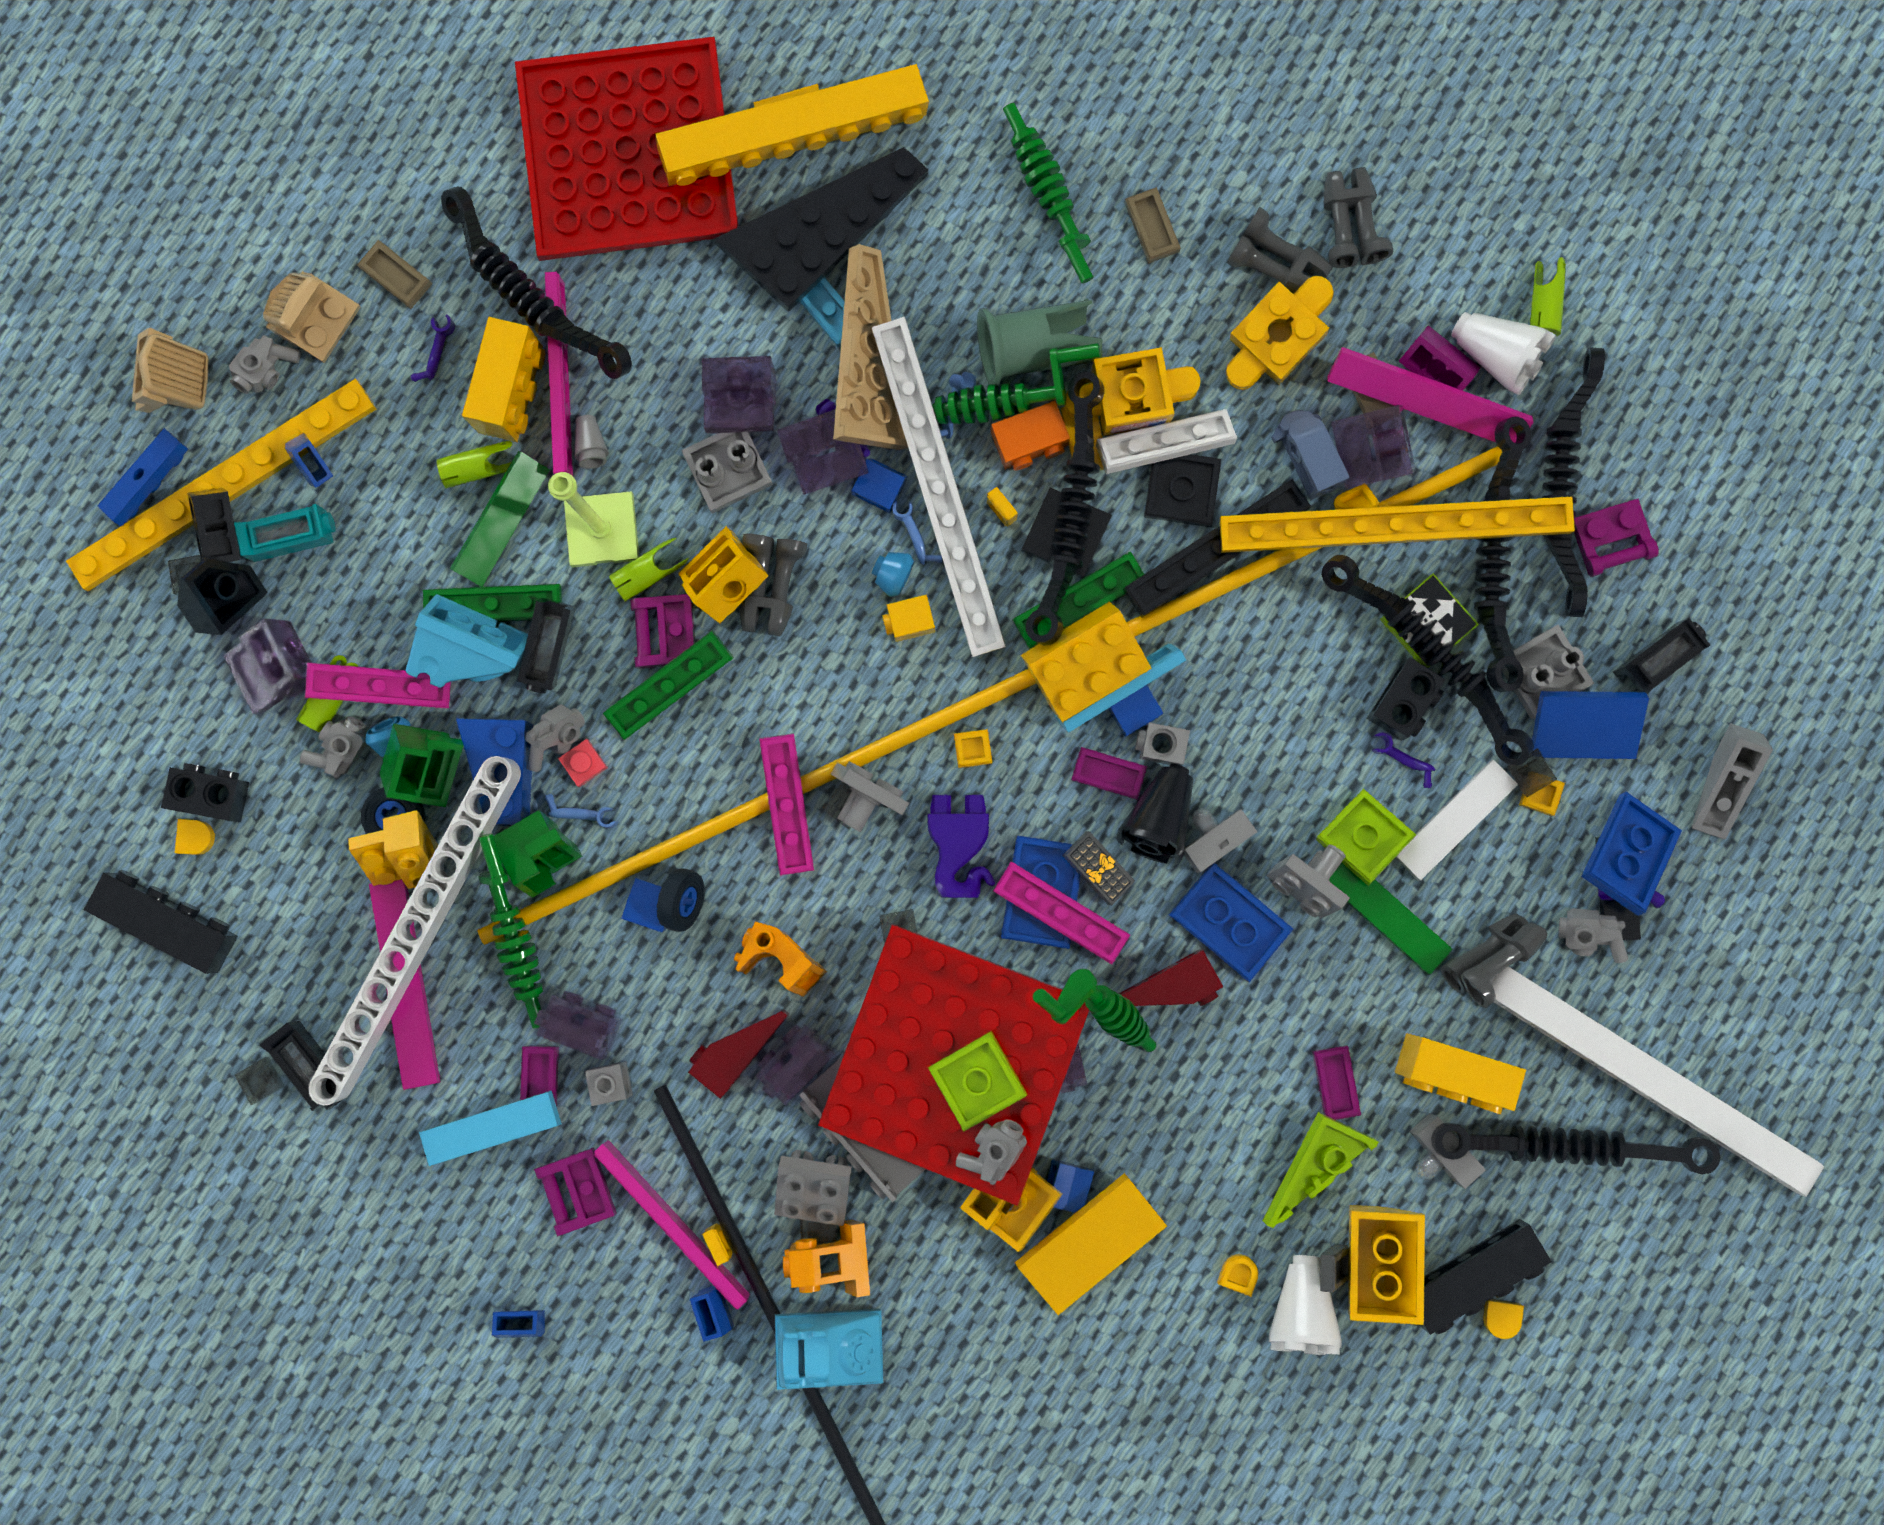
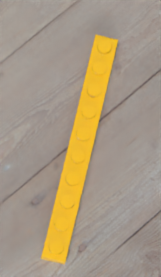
M355 378L66 560V563L81 587L86 591H90L193 526L187 493L224 488L228 491L231 502L294 462L285 450L286 442L305 433L314 448L377 410L361 383ZM306 448L298 452L300 457L308 453Z
M1572 497L1220 517L1221 553L1571 534L1575 531Z

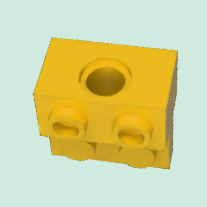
M727 526L678 573L684 582L682 587L692 602L719 624L728 615L733 613L769 576L756 557L746 550L736 534Z
M417 810L382 818L383 830L348 838L349 851L373 886L387 885L402 879L408 889L415 888L438 847V843Z
M1032 1167L1018 1206L973 1189L960 1209L986 1230L993 1231L1017 1252H1021L1063 1193L1037 1174L1038 1171Z

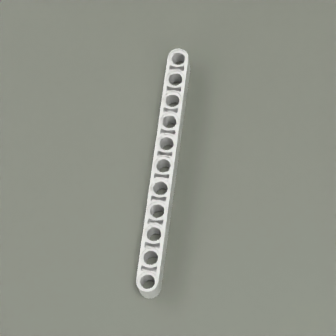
M494 756L486 759L481 765L310 1081L309 1095L315 1103L330 1105L347 1098L351 1093L481 853L482 847L479 837L492 832L520 780L521 770L514 760ZM503 763L507 768V776L504 781L499 783L494 777V771L498 765ZM486 795L490 800V808L486 813L482 814L477 807V803L481 796ZM466 826H469L473 831V839L468 845L462 842L460 835ZM450 857L456 863V870L452 876H448L444 871V863ZM431 889L436 890L439 895V902L434 908L427 902V895ZM414 920L418 921L422 927V933L418 939H415L410 933V926ZM397 952H400L405 958L402 970H398L393 964V958ZM380 983L388 991L387 999L384 1002L376 995V989ZM362 1015H365L370 1020L371 1027L368 1033L360 1028L359 1021ZM345 1047L351 1049L353 1053L351 1064H348L343 1059L342 1052ZM328 1078L334 1081L336 1085L334 1096L330 1095L326 1090L325 1084Z
M1506 967L1493 979L1492 985L1496 995L1495 1004L1788 1189L1807 1197L1824 1169L1821 1163L1512 968Z

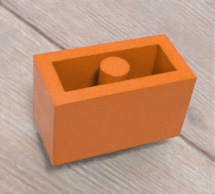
M1056 401L991 424V435L1005 470L1013 467L1014 471L1022 470L1033 464L1032 459L1045 455L1046 459L1057 457L1065 452L1064 448L1069 445L1070 441Z

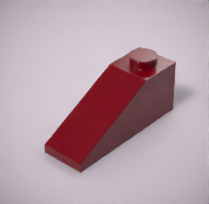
M1199 949L1118 994L1130 1000L1135 1006L1194 1004L1196 1002L1203 1006L1219 997L1216 991L1223 988V985L1204 950Z
M786 1010L780 1011L710 1044L707 1048L702 1044L689 1060L693 1066L688 1073L721 1099L789 1016V1013Z

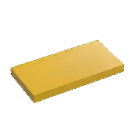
M1124 1173L1019 1258L1015 1264L1055 1313L1060 1315L1164 1230L1167 1225Z

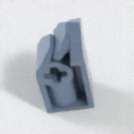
M1295 410L1283 416L1271 438L1274 443L1282 440L1310 501L1341 488L1350 477L1321 417L1318 414H1312L1311 411Z

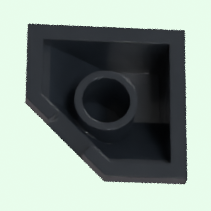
M204 558L180 579L177 606L196 633L222 635L268 592L250 565Z

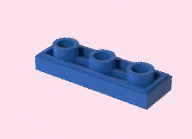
M164 428L97 506L114 523L119 526L124 525L128 519L133 518L137 514L139 506L150 493L155 492L160 487L162 479L168 472L180 464L188 448Z

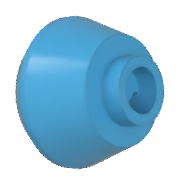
M888 552L886 557L881 555L878 557L872 574L877 576L875 583L889 597L899 596L914 565L911 555L908 553Z
M395 716L375 724L366 733V744L379 756L384 757L393 723L411 726L409 720L401 716Z

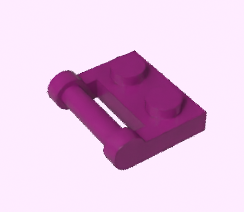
M1639 498L1574 518V535L1590 577L1602 574L1605 569L1640 558L1649 560L1657 557L1659 554L1658 545L1651 536ZM1636 536L1639 544L1601 557L1595 551V548Z
M688 594L634 598L630 600L631 611H635L637 657H634L635 668L644 669L665 666L695 643L693 602ZM657 609L660 654L651 655L648 610Z
M594 1147L534 1169L537 1179L542 1180L556 1221V1225L553 1227L557 1236L617 1214L599 1160L594 1156ZM562 1171L577 1214L576 1218H569L555 1177L557 1172Z

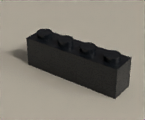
M119 870L118 873L103 872L83 909L84 911L205 974L219 973L238 937L228 931L230 928L229 924L217 918L211 917L207 920L199 916L200 910L186 902L180 901L178 905L168 900L170 894L160 888L149 886L147 889L138 884L139 878L127 871Z
M1519 1219L1425 1275L1424 1325H1421V1327L1430 1335L1434 1332L1435 1334L1444 1333L1453 1327L1454 1320L1464 1314L1466 1316L1476 1314L1484 1308V1302L1494 1296L1496 1298L1506 1296L1514 1290V1284L1524 1278L1530 1280L1541 1275L1545 1271L1544 1266L1552 1261L1530 1224Z

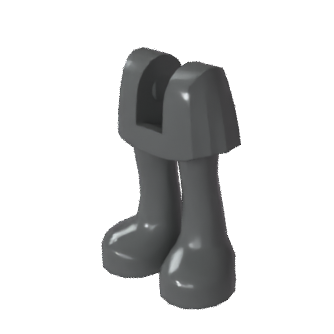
M1365 167L1352 170V188L1345 189L1341 171L1327 172L1323 204L1325 210L1332 211L1335 227V246L1329 250L1328 258L1331 266L1335 268L1353 267L1358 263L1359 258L1361 265L1375 264L1389 258L1394 252L1391 241L1388 238L1378 237L1376 234L1371 203L1377 198V194ZM1349 210L1355 211L1359 251L1352 237Z
M1261 207L1257 210L1227 261V264L1236 268L1246 266L1280 281L1293 294L1310 278L1303 274L1302 271L1312 277L1322 276L1327 278L1333 268L1312 247L1308 246L1302 249L1275 235L1268 227L1269 214ZM1254 245L1279 256L1292 265L1288 268L1258 251Z
M743 534V546L756 557L768 574L774 539L758 534ZM777 539L776 566L771 597H764L766 578L739 605L743 631L756 632L760 607L771 608L768 620V635L780 637L783 634L793 606L787 603L791 573L795 562L805 556L807 543L792 539Z
M1517 913L1490 925L1488 928L1491 936L1485 942L1461 956L1450 959L1441 968L1443 977L1455 991L1461 994L1467 991L1472 999L1481 1007H1489L1496 999L1492 981L1497 974L1516 961L1526 962L1547 938V932L1543 927L1535 923H1528L1524 917Z

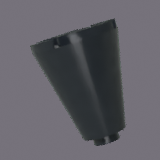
M1170 764L1169 767H1162L1118 829L1115 837L1118 843L1123 846L1124 840L1132 844L1131 852L1149 860L1167 864L1169 858H1175V864L1181 862L1184 856L1194 781L1189 775L1187 768L1178 764Z

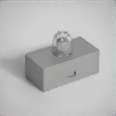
M1204 808L1197 809L1192 815V822L1202 836L1185 847L1184 856L1196 873H1200L1257 833V830L1242 809L1237 810L1220 823L1217 822L1209 810Z
M1429 1113L1409 1131L1428 1152L1417 1163L1416 1173L1423 1180H1431L1444 1170L1457 1185L1466 1189L1486 1169L1470 1151L1465 1156L1455 1160L1447 1159L1437 1154L1432 1147L1431 1138L1436 1127L1443 1124V1121L1438 1116ZM1449 1131L1443 1136L1442 1145L1445 1150L1453 1151L1458 1147L1459 1139L1452 1131Z

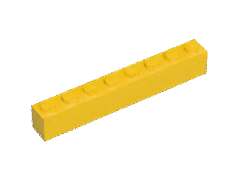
M914 64L655 134L657 149L669 186L674 184L685 186L703 176L718 177L736 167L752 168L759 165L762 160L773 157L785 159L792 156L795 151L806 148L808 150H818L823 148L828 142L839 139L842 142H847L865 132L880 133L888 130L891 125L898 123H916L923 116H926L929 100L918 66Z

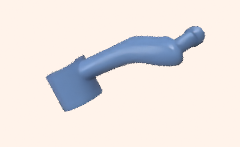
M963 372L962 376L953 374L949 379V384L952 388L951 392L956 391L959 396L962 389L969 387L972 391L976 385V377L969 372ZM948 416V424H942V430H940L941 436H946L947 439H950L953 435V423L950 416Z
M895 501L892 506L893 515L897 520L904 522L919 562L922 565H925V561L942 563L941 555H925L923 538L912 517L913 506L911 502H909V511L906 514H899L896 511L897 501Z
M548 794L545 796L551 811L548 813L550 817L597 821L600 826L609 829L614 828L618 824V821H613L609 824H605L603 821V815L614 810L613 808L604 807L599 811L581 808L557 809L553 795Z

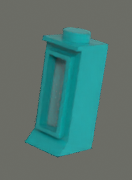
M312 504L313 506L253 521L234 522L240 554L253 562L332 544L334 543L332 533L336 531L334 519L330 512H327L317 504Z

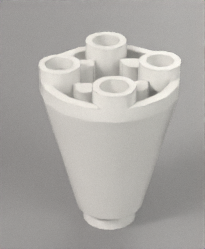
M1464 312L1459 318L1451 334L1453 338L1457 339V344L1500 384L1517 395L1522 393L1529 379L1534 380L1543 365L1539 357L1542 352L1546 353L1556 338L1555 334L1542 327L1478 313L1471 315L1467 312Z
M1293 1256V1264H1289L1269 1333L1271 1350L1285 1352L1304 1351L1305 1354L1340 1355L1342 1340L1331 1292L1320 1291L1321 1257Z

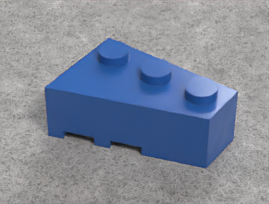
M456 718L473 780L481 765L490 757L500 756L514 760L520 767V780L495 826H512L529 816L532 771L527 769L531 744L526 742L525 739L526 733L533 729L534 724L526 720ZM503 763L498 765L494 771V777L499 783L504 781L507 776V768ZM483 795L479 798V802L484 814L490 808V800L488 796Z

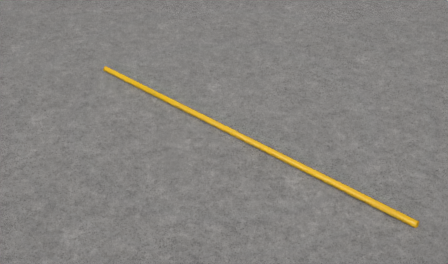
M1498 446L1379 502V507L1411 506L1496 466L1500 462L1499 458L1502 450ZM1323 547L1277 550L1161 605L1143 618L1138 616L1127 621V624L1134 637ZM1026 669L800 776L803 794L836 779V777L831 775L836 763L846 767L850 761L862 767L1037 683L1029 669ZM768 794L760 795L520 909V913L513 918H523L525 924L529 925L770 810ZM500 921L492 922L477 930L484 945L504 936L493 935L492 927L500 923Z

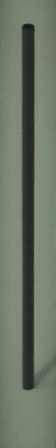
M665 1084L654 1090V1093L775 1334V1314H780ZM802 1388L869 1524L886 1525L818 1388Z

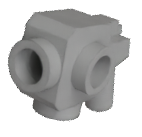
M265 335L261 339L255 338L250 346L243 347L229 364L232 375L230 383L237 390L248 394L250 390L255 393L262 392L264 388L271 390L276 385L280 373L275 370V363L278 359L298 364L301 350L274 344L273 339Z
M560 704L541 715L540 723L533 726V729L526 733L525 741L531 744L527 765L528 770L534 772L541 771L544 751L550 747L553 752L559 754L571 750L572 743L580 737V728L585 724L583 715L576 708L569 709Z
M347 717L336 723L327 722L318 737L323 741L321 745L325 748L323 754L303 750L300 756V763L325 769L324 773L331 774L334 778H340L341 774L347 773L352 763L359 759L367 745L365 742L367 732L364 731L366 725L354 717Z
M1572 908L1567 911V918H1559L1558 938H1565L1566 946L1572 949L1574 954L1590 956L1594 951H1597V945L1600 944L1610 946L1615 963H1623L1628 960L1622 938V930L1626 925L1624 921H1618L1616 916L1600 915L1599 910Z
M1008 1119L1004 1120V1122H997L993 1126L986 1123L975 1139V1142L980 1145L977 1150L981 1153L979 1158L960 1152L956 1160V1167L981 1174L980 1179L988 1181L992 1185L997 1180L1001 1181L1007 1171L1016 1163L1027 1144L1026 1137L1022 1135L1023 1128L1018 1123Z

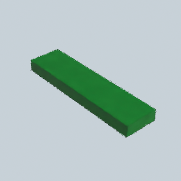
M517 452L450 567L452 571L483 587L550 469L525 453Z
M1131 551L1068 587L1057 611V615L1061 617L1063 622V629L1106 603H1112L1126 595L1123 591L1124 587L1144 575ZM1040 604L1012 619L1029 650L1039 643L1033 641L1028 636L1026 622L1032 612L1039 608ZM1046 618L1039 623L1038 633L1040 636L1050 631L1051 620Z
M560 584L423 590V608L438 594L498 622L532 621L536 601L542 598L562 603ZM551 617L546 618V620H558Z
M711 630L606 709L603 715L623 740H625L731 661L734 656L716 633Z
M1342 862L1330 877V883L1350 897L1347 903L1427 975H1431L1453 950L1376 880L1369 886L1366 885Z

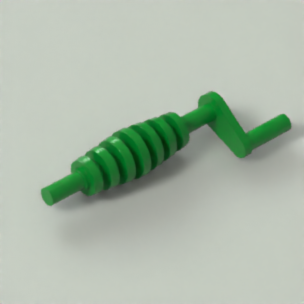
M1010 103L1003 108V111L1015 133L1011 143L1014 149H1018L1015 154L1017 160L1022 162L1020 169L1022 174L1026 175L1024 180L1028 187H1033L1031 192L1035 198L1042 197L1039 200L1040 206L1043 209L1050 208L1046 212L1049 219L1058 220L1065 234L1059 240V243L1066 252L1081 284H1084L1094 277L1080 250L1089 245L1091 240L1088 234L1079 233L1070 215L1074 205L1071 199H1066L1069 196L1067 186H1062L1065 179L1062 173H1058L1060 171L1058 162L1052 161L1054 156L1050 150H1044L1046 144L1043 139H1036L1039 136L1037 130L1034 127H1026L1015 103Z
M1099 343L1064 349H1050L1054 386L1028 390L1023 383H1016L1015 392H1013L1010 384H1002L1000 394L996 385L988 384L986 395L985 388L981 384L974 386V398L969 387L961 390V400L956 391L948 394V402H946L944 395L937 396L932 404L936 419L939 424H948V416H950L953 424H961L963 414L965 422L972 424L975 423L977 415L979 423H986L989 420V410L992 419L997 420L1001 419L1002 408L1008 417L1014 415L1015 406H1017L1019 413L1028 410L1030 403L1056 400L1058 406L1066 405V390L1061 363L1101 357Z
M493 833L485 834L479 837V841L489 871L481 873L478 877L480 883L489 885L495 909L490 913L491 922L500 921V923L492 927L493 935H504L494 941L496 949H505L497 954L499 963H507L502 967L505 975H514L507 980L510 987H520L513 994L516 1000L525 1002L532 1028H539L544 1026L546 1022L538 999L539 994L543 992L542 983H534L541 979L540 970H531L539 965L538 957L530 956L537 950L535 943H525L532 938L528 930L517 931L525 927L526 924L523 918H513L520 913L517 905L509 904L503 883L509 881L508 874L502 865Z
M1078 969L1070 975L1058 1000L1054 999L1044 989H1038L1033 994V1000L1047 1011L1058 1024L1066 1023L1085 1002L1086 1007L1098 1024L1109 1035L1129 1046H1140L1146 1052H1152L1156 1048L1155 1040L1149 1036V1026L1135 1005L1104 985H1097L1095 975L1088 969Z

